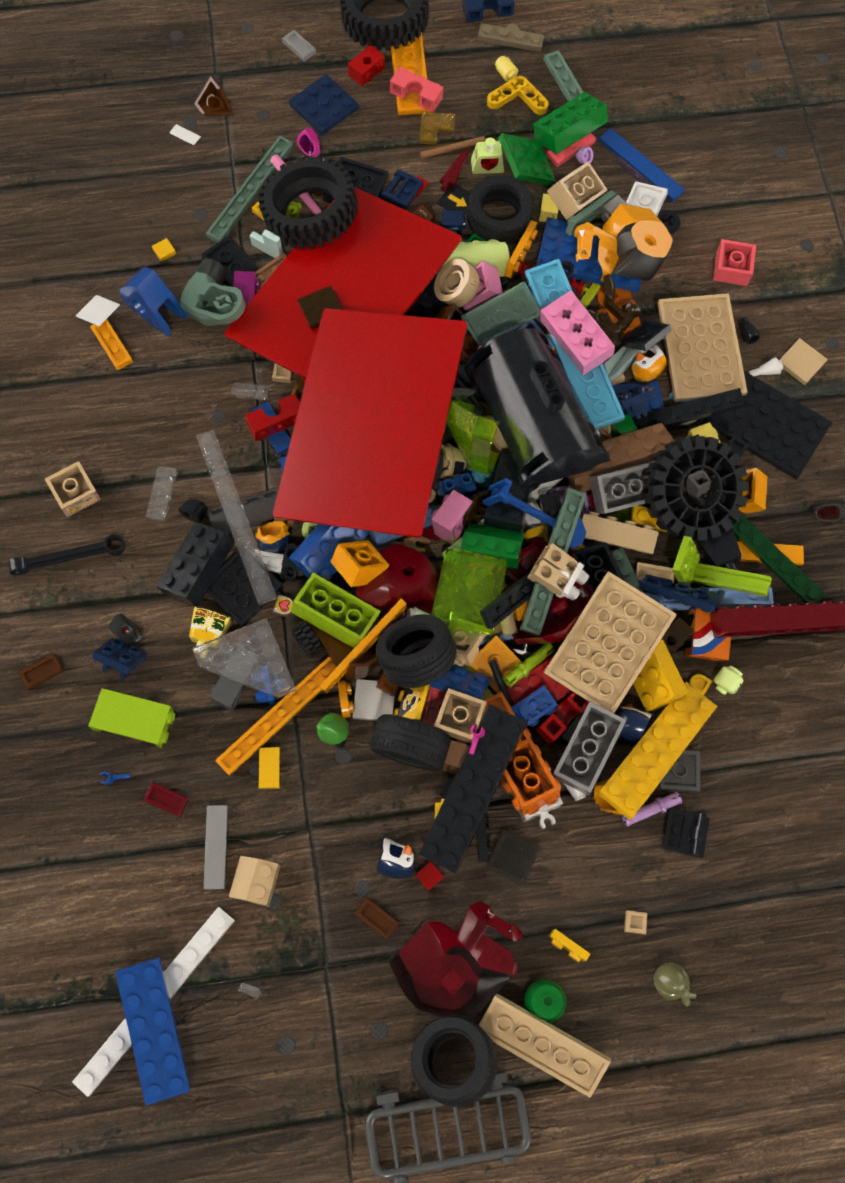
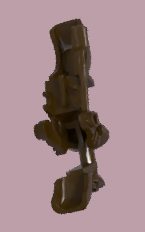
M608 274L604 277V306L618 319V322L616 324L613 323L608 312L605 314L588 312L615 345L616 349L621 346L624 332L630 326L633 319L637 318L642 312L635 304H624L622 310L614 304L616 295L615 283L612 276Z

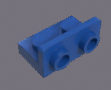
M543 685L512 706L511 709L518 718L528 722L527 726L531 728L540 722L539 718L543 715L549 716L557 710L555 707L558 704L545 685Z

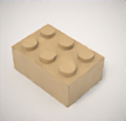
M588 161L559 180L547 192L561 214L568 220L582 208H585L604 194L607 188Z

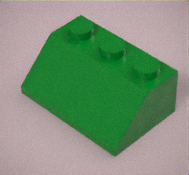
M469 523L464 531L460 548L461 559L518 569L525 533Z

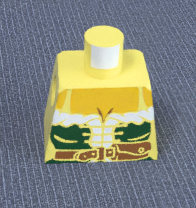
M195 606L189 634L191 641L197 643L194 652L205 656L208 646L218 649L222 643V638L225 637V634L232 625L231 617Z

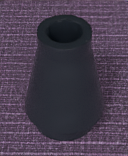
M745 317L739 320L738 324L743 341L747 344L757 342L760 339L759 330L748 318Z

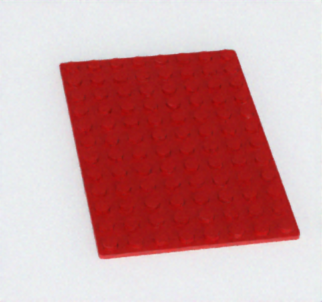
M354 187L358 211H356V218L352 219V226L347 225L348 231L346 233L341 231L339 239L334 236L332 238L333 242L330 244L328 241H324V246L319 247V244H314L315 249H309L308 245L305 246V250L300 249L299 245L295 249L293 248L249 301L244 313L225 330L224 335L239 345L306 379L319 327L311 330L297 299L331 286L343 310L405 315L461 243L462 236Z
M329 308L323 310L273 510L275 518L416 538L422 536L465 340L466 321Z

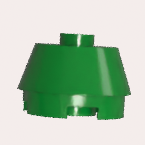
M540 979L528 987L524 997L525 1008L546 1022L553 1023L563 1015L566 1009V995L561 986L549 979Z

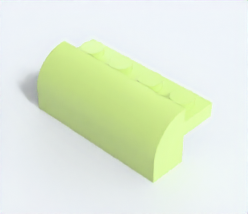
M495 239L461 242L444 265L451 260L462 259L475 268L484 261L497 268L499 277L505 276L507 264L510 260L508 246L506 242H499Z

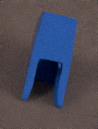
M142 267L119 291L121 299L127 306L167 337L171 335L168 324L158 312V308L161 305L178 317L184 319L188 317L173 293L157 273L150 268Z

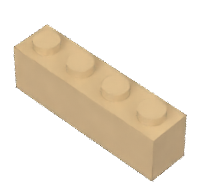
M588 511V514L584 513L582 522L586 530V539L650 555L653 554L659 533L655 531V527L644 525L642 528L637 527V523L625 520V523L617 522L618 518L607 516L605 519L599 517V513Z

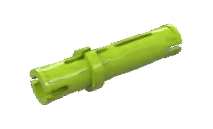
M544 644L522 663L516 664L515 668L503 677L506 685L512 687L522 677L526 678L532 669L555 652L552 649L553 646L551 644Z

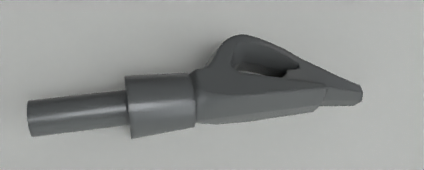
M454 388L452 397L461 401L476 391L475 389L470 390L468 388Z

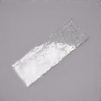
M158 466L145 516L146 520L166 522L177 469Z

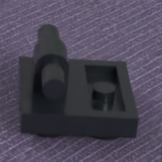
M671 808L668 809L661 849L702 859L704 857L710 818L706 817L704 813L696 815Z

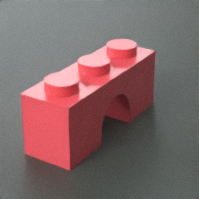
M401 67L398 68L390 80L391 94L405 99L409 93H418L419 106L434 113L443 99V86Z

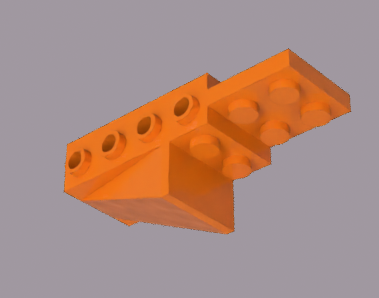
M502 691L483 700L487 702L484 715L491 704L516 716ZM527 727L501 779L504 790L507 794L511 793L513 797L512 803L516 811L520 810L523 816L535 814L540 810V807L546 804L550 806L556 803L558 798H560L561 790L559 781L556 778L554 779L551 774L549 764L542 759L538 745H534L531 740L532 737Z

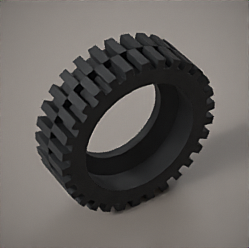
M340 0L344 30L350 38L353 36L354 42L360 41V45L363 47L366 43L368 46H376L377 50H381V47L390 50V46L399 49V44L405 47L408 45V40L413 43L415 37L419 38L421 32L424 33L425 26L428 25V0H397L403 3L408 11L391 19H375L362 13L363 9L375 0Z
M307 156V160L303 161V158L300 157L296 163L293 160L288 161L289 166L287 167L282 164L280 171L275 169L272 172L273 177L269 175L266 178L267 183L263 182V190L259 192V207L268 231L279 236L282 244L286 247L290 244V247L295 249L299 245L300 249L305 250L306 245L309 246V249H315L314 244H319V247L324 246V241H328L330 244L333 242L332 238L334 236L339 239L341 231L344 233L348 231L347 225L352 226V219H355L357 216L358 202L351 176L344 166H339L335 160L331 163L330 158L327 157L323 161L321 156H317L316 160H313L312 156ZM321 191L334 198L331 206L313 217L297 219L286 216L288 205L293 199L303 193Z

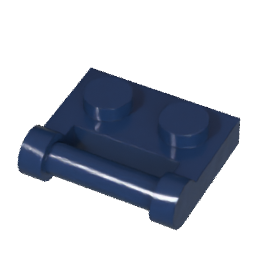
M397 170L389 186L380 194V198L405 209L409 207L422 188L423 181L402 170ZM403 180L396 193L392 194L398 183Z

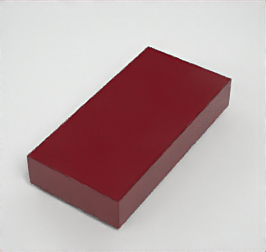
M151 782L143 801L181 818L189 798Z

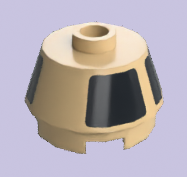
M449 443L441 445L444 464L440 478L446 480L463 474L466 467V456L463 449Z

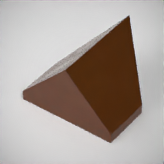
M210 76L195 101V106L205 116H234L222 87L214 77Z

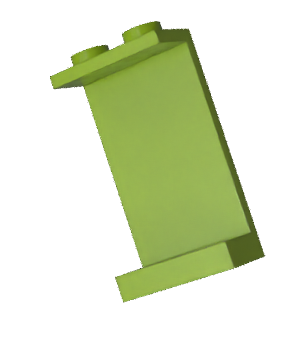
M101 688L89 727L93 731L101 732L103 730L153 743L157 747L162 748L163 743H166L168 740L169 732L167 730L169 724H172L174 721L175 713H173L174 710L169 705Z

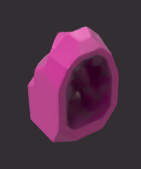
M312 128L304 129L297 137V144L307 156L316 158L321 152L318 135Z

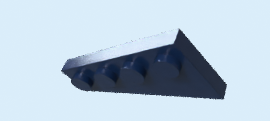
M646 575L639 587L647 593L658 594L665 599L676 600L686 606H695L704 612L713 613L725 595V591L722 590L714 593L710 592L708 587L701 586L700 589L691 588L689 583L672 584L670 579Z

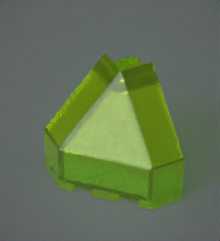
M458 399L453 400L450 403L446 423L469 469L488 475L493 472L499 455L491 451L499 422L474 414L475 405Z

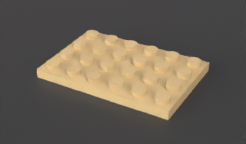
M729 293L659 299L658 309L661 323L670 324L672 329L664 338L674 401L696 400L737 388L741 389L742 396L746 395L748 392Z
M608 571L543 673L587 701L611 713H615L677 614Z

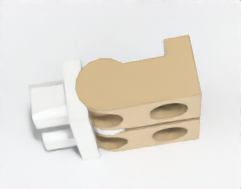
M551 543L544 548L527 578L533 582L537 581L559 598L565 596L575 600L580 594V590L573 586L575 581L583 585L588 580L589 575L582 570L583 564L578 563L570 555Z

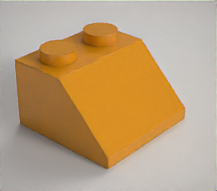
M758 468L746 470L747 475L742 477L743 482L749 481V491H743L742 496L748 497L746 507H739L738 510L744 513L766 510L768 476Z
M369 540L338 544L330 561L351 587L367 585L389 567L387 561Z

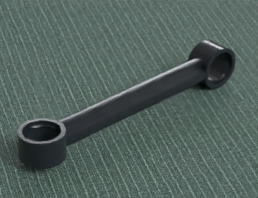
M111 534L104 542L28 559L25 557L13 558L8 561L11 575H23L31 569L107 552L110 555L118 556L125 551L126 546L120 535ZM113 540L121 541L120 548L116 550H111L108 546Z

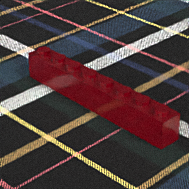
M845 600L838 603L826 601L821 604H815V602L803 605L791 603L786 606L773 604L769 607H763V605H756L751 608L738 606L734 609L720 607L710 615L714 638L845 630Z

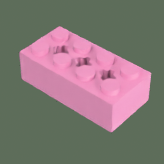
M569 291L540 310L541 322L582 375H585L614 355L615 345L572 291Z

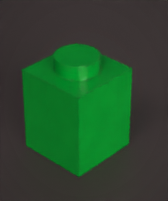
M630 414L624 415L625 420L610 425L614 437L637 430Z

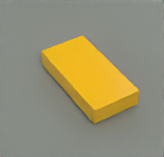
M280 747L259 748V789L280 788Z

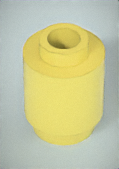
M501 56L496 60V70L505 81L508 82L517 76L518 68L508 57Z

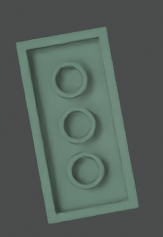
M522 282L465 313L461 319L466 321L467 328L478 346H483L493 338L510 332L540 316L541 308L526 283Z

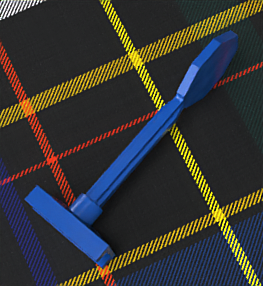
M505 478L488 487L487 490L491 491L492 494L483 500V504L491 506L500 501L505 504L509 503L552 527L553 531L556 519L512 496V493L509 492L512 484L511 480ZM581 518L578 519L569 546L571 548L583 544L586 530Z

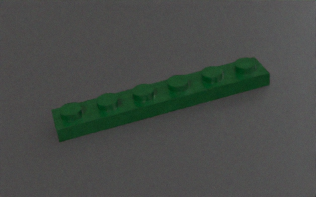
M744 515L733 524L732 528L735 536L804 603L815 602L817 604L826 595Z

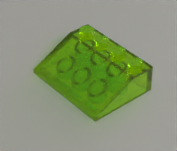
M446 548L431 615L443 620L451 631L493 634L494 628L487 629L479 611L501 595L508 562L467 550Z

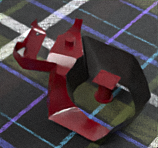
M478 901L469 906L458 933L453 931L447 924L439 921H428L389 963L404 995L418 1010L437 1015L475 1017L518 971L511 952L486 936V927L491 926L512 941L518 942L522 938L523 932L515 924L510 925L497 917L489 905Z

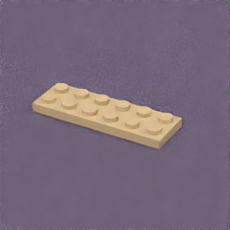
M499 994L493 997L478 1024L487 1032L494 1043L591 1098L611 1063L610 1057Z

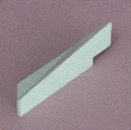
M622 347L604 363V368L611 383L633 364L637 353H641L642 350Z

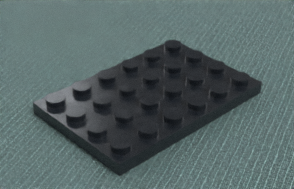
M744 371L748 392L746 395H743L745 407L705 417L702 424L710 422L717 433L728 440H731L734 435L749 444L746 449L747 451L797 480L833 422Z

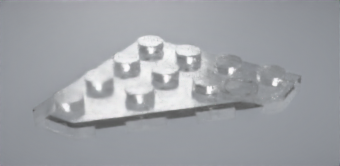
M267 618L192 648L199 667L276 698L297 691Z

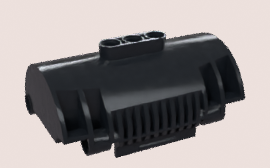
M525 328L504 333L481 346L466 362L464 371L470 383L473 385L477 384L518 467L516 474L524 492L534 491L543 483L591 471L595 466L610 461V456L606 449H604L600 437L595 433L592 421L543 332Z

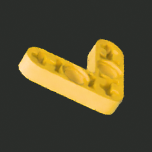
M524 76L514 77L489 93L487 97V106L493 110L502 107L517 96L538 115H544L549 105L547 99ZM508 90L511 94L506 95L503 91ZM532 93L534 97H527L526 94Z

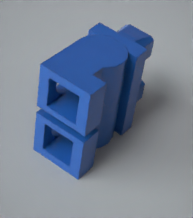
M470 472L438 482L435 494L439 504L442 505L444 497L447 494L450 495L453 490L470 500L475 499L476 486Z

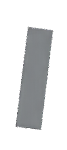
M227 805L207 806L204 890H225L228 827Z

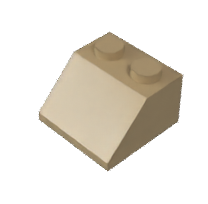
M240 856L229 897L269 907L280 865L262 859Z

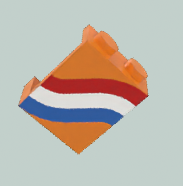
M698 607L689 610V614L694 615V631L692 634V645L690 648H685L684 656L720 662L729 660L731 637L714 638L710 615L713 612H704Z

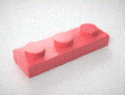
M589 133L558 154L550 150L547 151L546 156L558 167L574 157L581 147L593 145L596 142V137Z

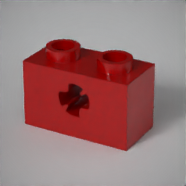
M372 45L368 46L347 63L348 76L360 86H364L374 76L384 70L385 56Z

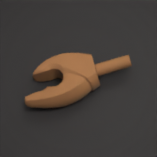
M423 536L419 538L406 537L402 542L390 541L389 545L401 544L424 553L426 548H419L416 546V543L428 544L431 540Z

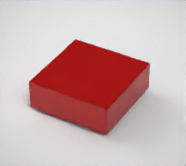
M431 861L415 875L428 891L444 878Z

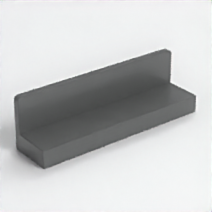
M279 488L207 510L212 528L228 534L274 519L273 510Z

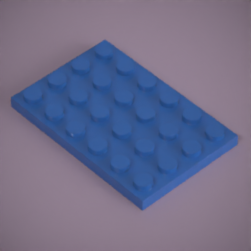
M547 217L536 267L559 259L560 262L567 260L572 262L575 268L571 279L576 278V280L605 286V282L600 281L603 272L598 262L600 238L596 235L593 236L589 259H579L577 262L575 254H577V238L574 234L569 236L565 233L568 226L567 221ZM563 269L565 274H569L568 270ZM611 275L615 288L639 292L641 279Z

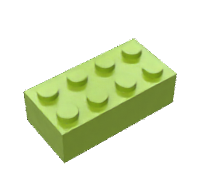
M312 573L296 596L291 608V613L352 648H355L372 630L381 612L315 573Z

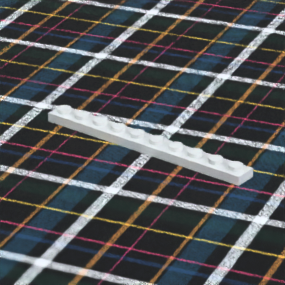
M220 907L214 911L164 971L170 999L235 922ZM126 1018L72 1081L87 1097L95 1091L132 1046Z

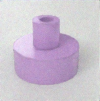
M581 147L576 153V159H578L580 164H585L588 161L589 163L592 162V148Z

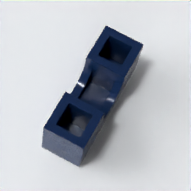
M463 0L462 8L466 22L469 23L481 21L483 19V10L485 9L494 10L498 18L512 16L514 14L515 1Z

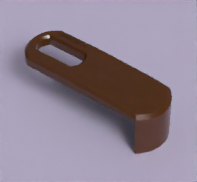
M305 621L315 636H317L336 667L354 649ZM369 648L356 663H349L344 677L347 679H361L368 676L376 667L378 662L377 656Z

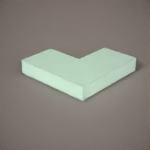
M264 230L262 235L255 231L250 234L252 246L274 258L283 254L279 236L268 230Z

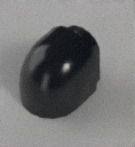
M188 500L181 505L179 512L186 519L201 523L207 513V506L199 500Z

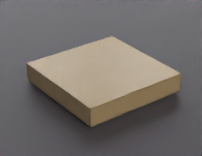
M799 338L780 360L785 371L806 385L828 359Z

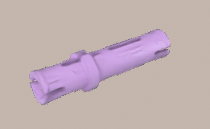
M676 791L666 797H658L654 802L641 807L631 820H628L624 815H622V819L624 822L626 821V827H629L657 813H665L667 809L682 804V799L678 797L679 793Z

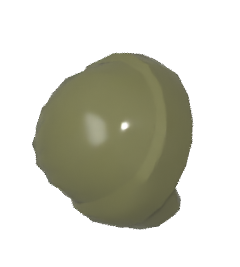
M673 962L662 964L656 970L653 979L658 994L669 1001L681 998L683 1004L686 1007L689 1006L691 1003L690 999H695L696 993L690 991V980L687 971L681 965Z

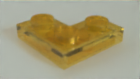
M422 112L420 144L436 145L437 131L454 132L455 114Z

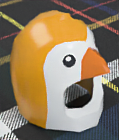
M654 345L650 350L655 353L652 358L646 356L647 351L642 350L641 353H637L631 370L638 382L654 380L666 368L667 359L657 345Z

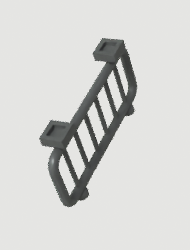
M501 1070L496 1071L497 1074L495 1075V1080H493V1085L490 1086L486 1095L484 1094L480 1098L496 1097L504 1148L490 1151L486 1149L478 1100L477 1102L475 1101L482 1152L465 1155L458 1107H453L461 1156L443 1159L436 1107L445 1105L433 1099L395 1105V1102H399L398 1089L376 1093L377 1105H382V1108L373 1110L365 1121L369 1159L373 1173L381 1179L393 1178V1183H403L406 1181L407 1175L499 1158L502 1159V1163L514 1162V1156L524 1153L531 1143V1133L523 1093L513 1085H502V1083L507 1082L506 1072ZM507 1094L513 1095L516 1099L522 1132V1142L517 1146L508 1147L500 1096ZM431 1108L439 1160L422 1163L414 1111ZM410 1112L417 1164L400 1167L392 1115ZM386 1116L389 1119L395 1168L387 1170L382 1169L379 1165L374 1130L375 1120Z

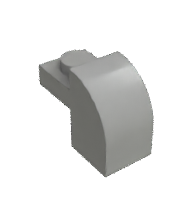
M704 470L689 475L686 483L690 500L694 506L698 505L700 508L710 500L713 489L712 481Z

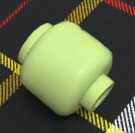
M731 665L729 667H722L714 678V682L717 685L715 689L724 695L727 693L735 694L744 682L741 677L743 674Z

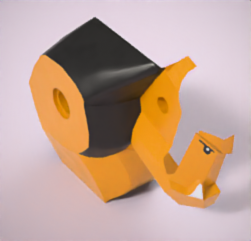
M620 204L603 224L602 229L587 222L577 226L574 232V236L577 238V254H575L577 262L579 259H589L593 236L596 235L600 238L598 262L602 267L603 274L600 281L603 282L604 277L608 274L650 281L667 258L673 241L667 228L651 209Z

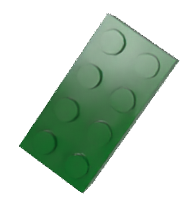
M586 92L581 93L533 124L535 140L539 141L542 146L553 153L558 154L608 122L607 104Z

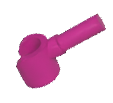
M476 724L471 727L473 739L469 750L470 754H474L479 738L485 734L483 727H481L480 733L475 734Z

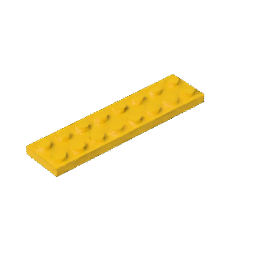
M687 682L684 684L689 693L665 707L598 792L599 796L628 820H631L717 708V705L696 691Z

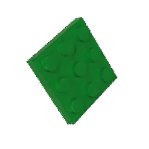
M504 133L498 137L515 179L550 186L556 183L554 173L539 141Z

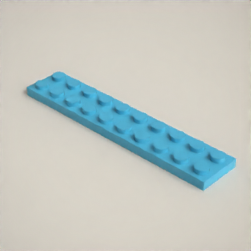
M559 259L525 271V276L533 296L541 310L569 291H572ZM549 332L562 367L592 421L595 430L625 420L624 413L603 363L582 375Z

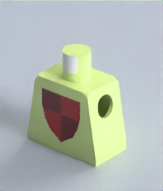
M487 138L485 142L476 143L471 157L472 174L504 173L500 141Z

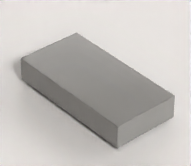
M295 30L282 38V43L304 62L316 54V48Z

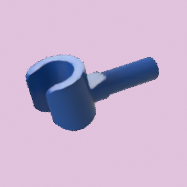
M105 771L100 773L101 776L108 775L106 781H101L105 785L112 784L114 780L130 778V773L118 775Z

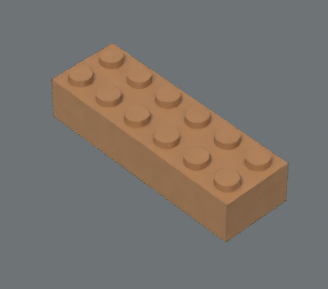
M659 423L602 441L604 449H606L610 456V461L595 466L591 471L565 477V480L570 488L581 493L591 490L589 476L656 460L654 456L657 452L665 450L664 446L675 440L663 424Z

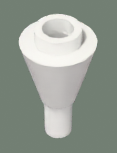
M774 357L759 368L748 371V373L754 377L758 375L781 374L783 364L780 359L778 360Z

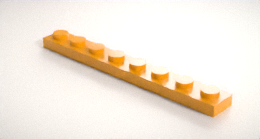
M331 658L325 659L215 760L229 776L322 691L319 685L336 668Z

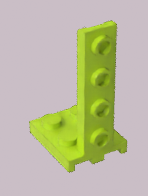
M683 537L672 569L678 583H689L690 587L692 583L767 597L772 582L770 576L699 563L700 554L692 537Z

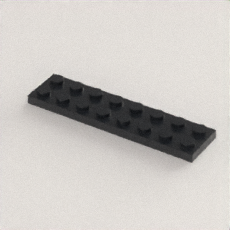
M489 705L476 734L480 733L481 727H483L485 734L479 738L474 754L469 753V747L419 855L454 874L457 873L528 722L496 706Z

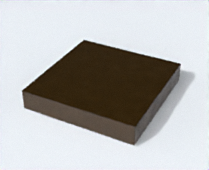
M331 286L297 299L311 330L320 326L324 309L343 310Z

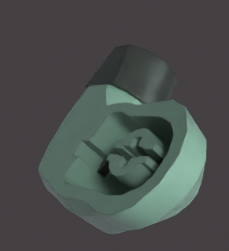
M205 258L194 271L180 299L182 310L189 317L206 326L232 323L244 313L246 306L241 290L237 287L222 286L226 275V269L223 265L208 258Z

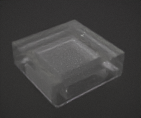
M241 983L238 991L260 999L263 992L261 989L247 983Z

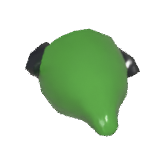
M328 708L326 715L317 725V735L322 742L342 748L345 746L346 738L349 734V723L346 718H343L334 709Z

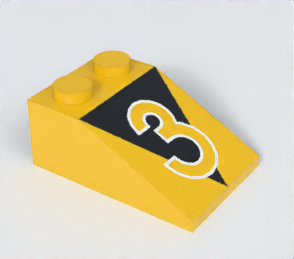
M430 684L419 688H405V690H401L398 698L401 705L399 709H395L394 715L421 722Z

